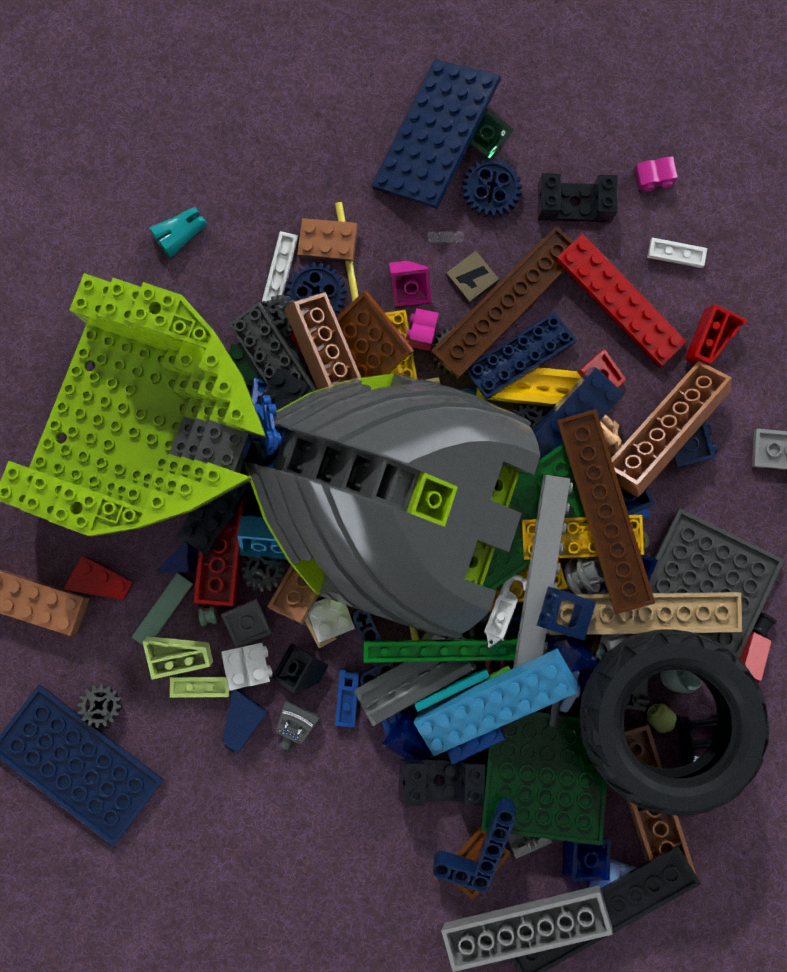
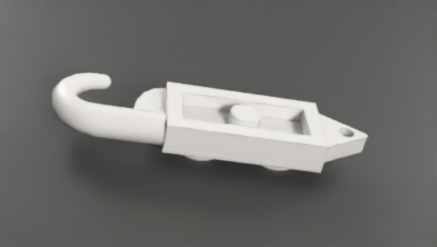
M515 574L505 581L484 631L487 635L489 648L500 640H504L518 602L516 595L509 591L514 581L518 580L522 582L523 590L525 591L527 581L521 575Z

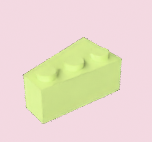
M149 636L143 640L151 680L207 668L213 662L209 642Z

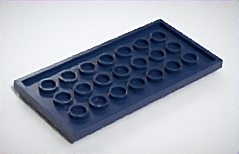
M434 59L371 185L372 188L438 209L501 81L500 75Z
M38 685L1 733L0 759L104 840L115 846L164 779L94 725L88 726V720L83 722V717L45 687Z

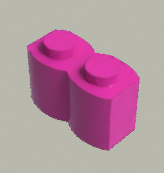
M673 157L644 161L636 164L634 168L638 190L644 189L645 192L654 190L656 186H662V188L671 187L678 178Z
M416 308L415 314L411 313L409 324L412 325V329H408L406 340H409L411 347L427 351L431 350L438 318L437 312Z

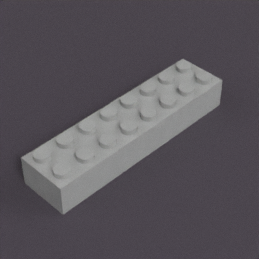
M600 885L446 922L441 930L453 972L613 935L612 924Z

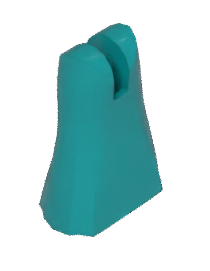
M193 207L171 219L149 227V230L166 255L171 259L208 223L202 216L199 217L200 212L196 207Z

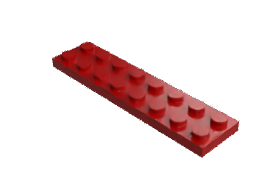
M583 233L555 259L659 368L687 342Z

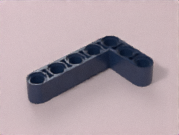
M508 798L498 801L476 861L446 851H439L434 856V876L479 892L488 890L515 822V803Z

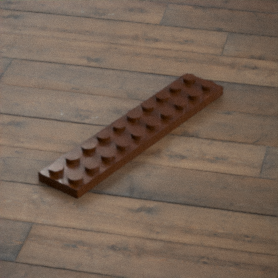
M555 226L430 353L459 379L565 271L555 259L574 241L559 227Z
M594 409L557 420L614 614L655 604L597 410Z

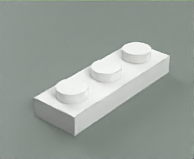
M651 238L647 258L703 268L707 248Z

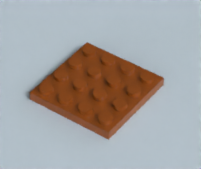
M363 291L337 317L361 378L389 374L414 352L368 291Z

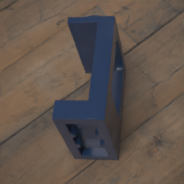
M548 587L536 626L585 641L596 602L560 589ZM563 600L575 603L568 627L556 622Z

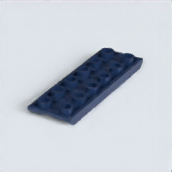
M553 312L475 361L466 371V374L474 382L485 399H490L573 346L577 339L559 316Z

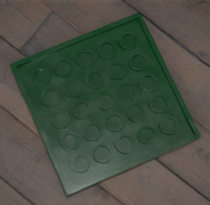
M533 712L501 726L506 740L488 748L481 831H487L498 801L508 798L515 803V822L510 833L512 835L603 845L607 783L596 770L588 756L581 735L580 717L559 715L557 727L549 726L551 714Z

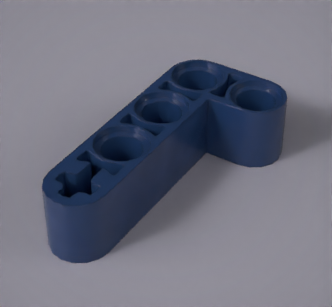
M357 610L353 615V620L362 640L368 641L365 638V633L368 630H373L376 633V638L373 641H382L370 613ZM360 612L363 615H367L365 619L367 625L370 622L372 626L365 628L363 631L360 628L364 627L362 621H357L358 613ZM373 662L375 667L362 674L361 685L365 684L364 677L370 674L376 678L382 675L381 670L384 666H390L393 669L395 667L393 662Z

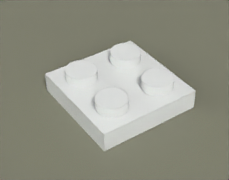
M328 598L315 602L308 614L318 643L355 629L347 606Z

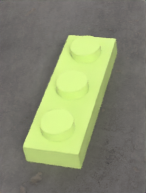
M170 677V698L230 697L226 677Z

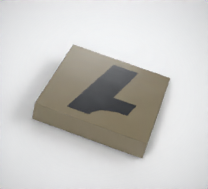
M477 251L446 273L468 303L499 281L498 277Z

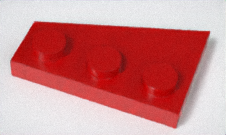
M81 556L63 590L125 600L134 582L85 556Z

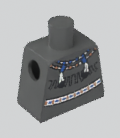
M286 700L276 733L283 736L279 747L289 751L293 742L302 744L320 715L292 701Z

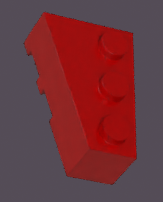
M716 304L705 308L684 360L692 364H696L698 361L706 365L711 364L726 347L725 345L737 334L736 332L748 320Z

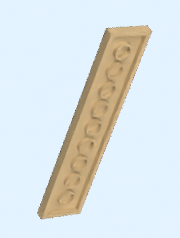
M740 592L652 593L655 604L619 614H614L609 594H575L596 602L587 634H640L659 629H675L692 633L742 632ZM566 600L561 602L556 619L558 624L568 627L575 603ZM550 630V632H549L548 635H564V634H561V633H558V632H555V631H551V630Z

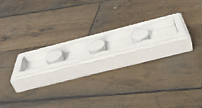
M280 231L262 299L263 304H267L266 301L271 300L272 296L284 295L298 235Z

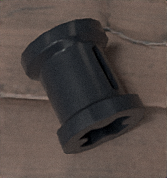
M761 612V617L754 626L753 631L767 638L768 631L777 621L770 615Z

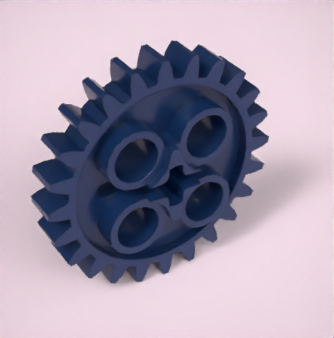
M490 157L487 163L483 158L481 165L476 161L475 168L470 166L469 172H466L464 176L466 179L462 181L464 185L462 192H465L463 199H468L466 205L472 204L471 211L478 209L477 215L484 212L485 218L488 216V213L491 214L492 218H494L495 213L499 217H502L503 211L508 214L509 208H515L514 203L519 202L518 197L522 194V191H520L522 184L519 183L521 177H515L518 171H511L513 165L511 164L507 167L506 160L502 164L499 163V158L496 159V162H493ZM493 173H496L491 202L488 203L487 199ZM486 175L489 179L484 180L480 176ZM499 179H505L507 183H500ZM482 192L485 196L479 197L477 193ZM500 196L503 198V200L498 201L495 199V197Z
M313 262L312 267H309L306 263V269L304 270L298 267L299 274L293 272L294 279H288L292 285H286V289L290 292L285 294L290 296V301H298L314 296L312 289L315 292L319 291L320 294L324 293L327 289H333L334 293L327 296L333 311L339 314L340 310L338 307L344 308V303L341 301L346 300V296L343 294L347 293L346 288H342L345 286V281H340L342 275L335 276L337 270L330 271V265L323 268L322 262L319 267H316L315 262ZM313 277L320 278L318 283H312L310 280ZM301 291L308 292L305 297L298 296Z

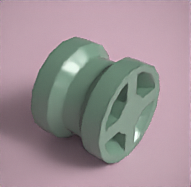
M210 605L208 608L199 607L198 614L201 626H206L207 623H218L215 605Z

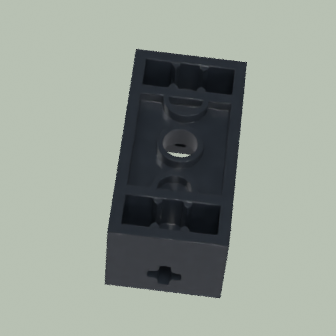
M542 173L538 183L537 220L612 222L617 213L618 175H598L594 184L561 183V174ZM576 198L579 200L580 205L573 206L570 200Z
M400 759L398 800L405 806H425V801H458L464 806H484L485 764L480 761L465 759L457 764H452L450 759ZM437 775L443 776V782L440 785L434 784V778Z

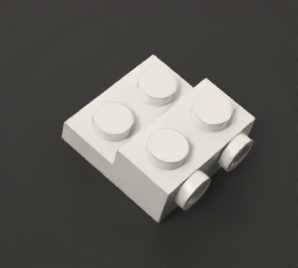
M262 643L221 652L229 691L270 682L269 677H272V670L270 665H266L265 660L268 657V650Z

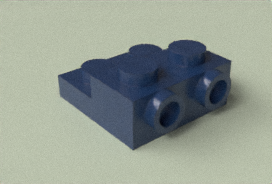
M706 420L674 456L676 468L716 458L717 448L715 443L711 442L712 430L710 425L706 424Z

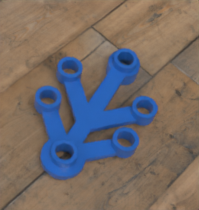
M262 395L261 406L260 404H254L266 434V438L262 441L259 440L260 446H264L265 455H274L278 445H281V435L277 433L273 417L277 415V408L275 404H271L270 395Z

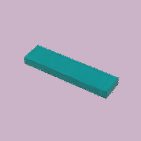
M485 668L415 702L414 705L417 712L489 678L487 670Z

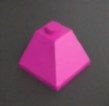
M410 261L389 263L394 307L431 303L429 267Z

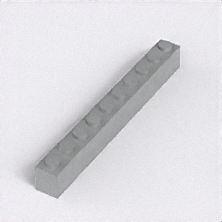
M543 474L513 668L540 657L547 652L545 637L546 634H549L550 630L536 625L548 587L557 589V583L554 580L555 574L558 575L560 570V563L557 561L558 555H561L563 551L561 536L566 532L564 517L569 512L567 498L568 495H571L573 483H570V478Z

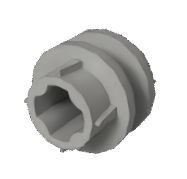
M578 557L577 561L570 559L565 563V569L562 570L568 587L565 591L569 593L588 594V591L595 593L599 591L601 583L605 582L598 558Z

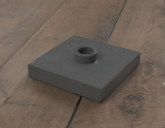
M257 597L221 612L223 621L236 648L272 634L270 625Z

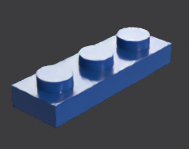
M499 727L447 750L451 763L457 764L506 740L502 728Z

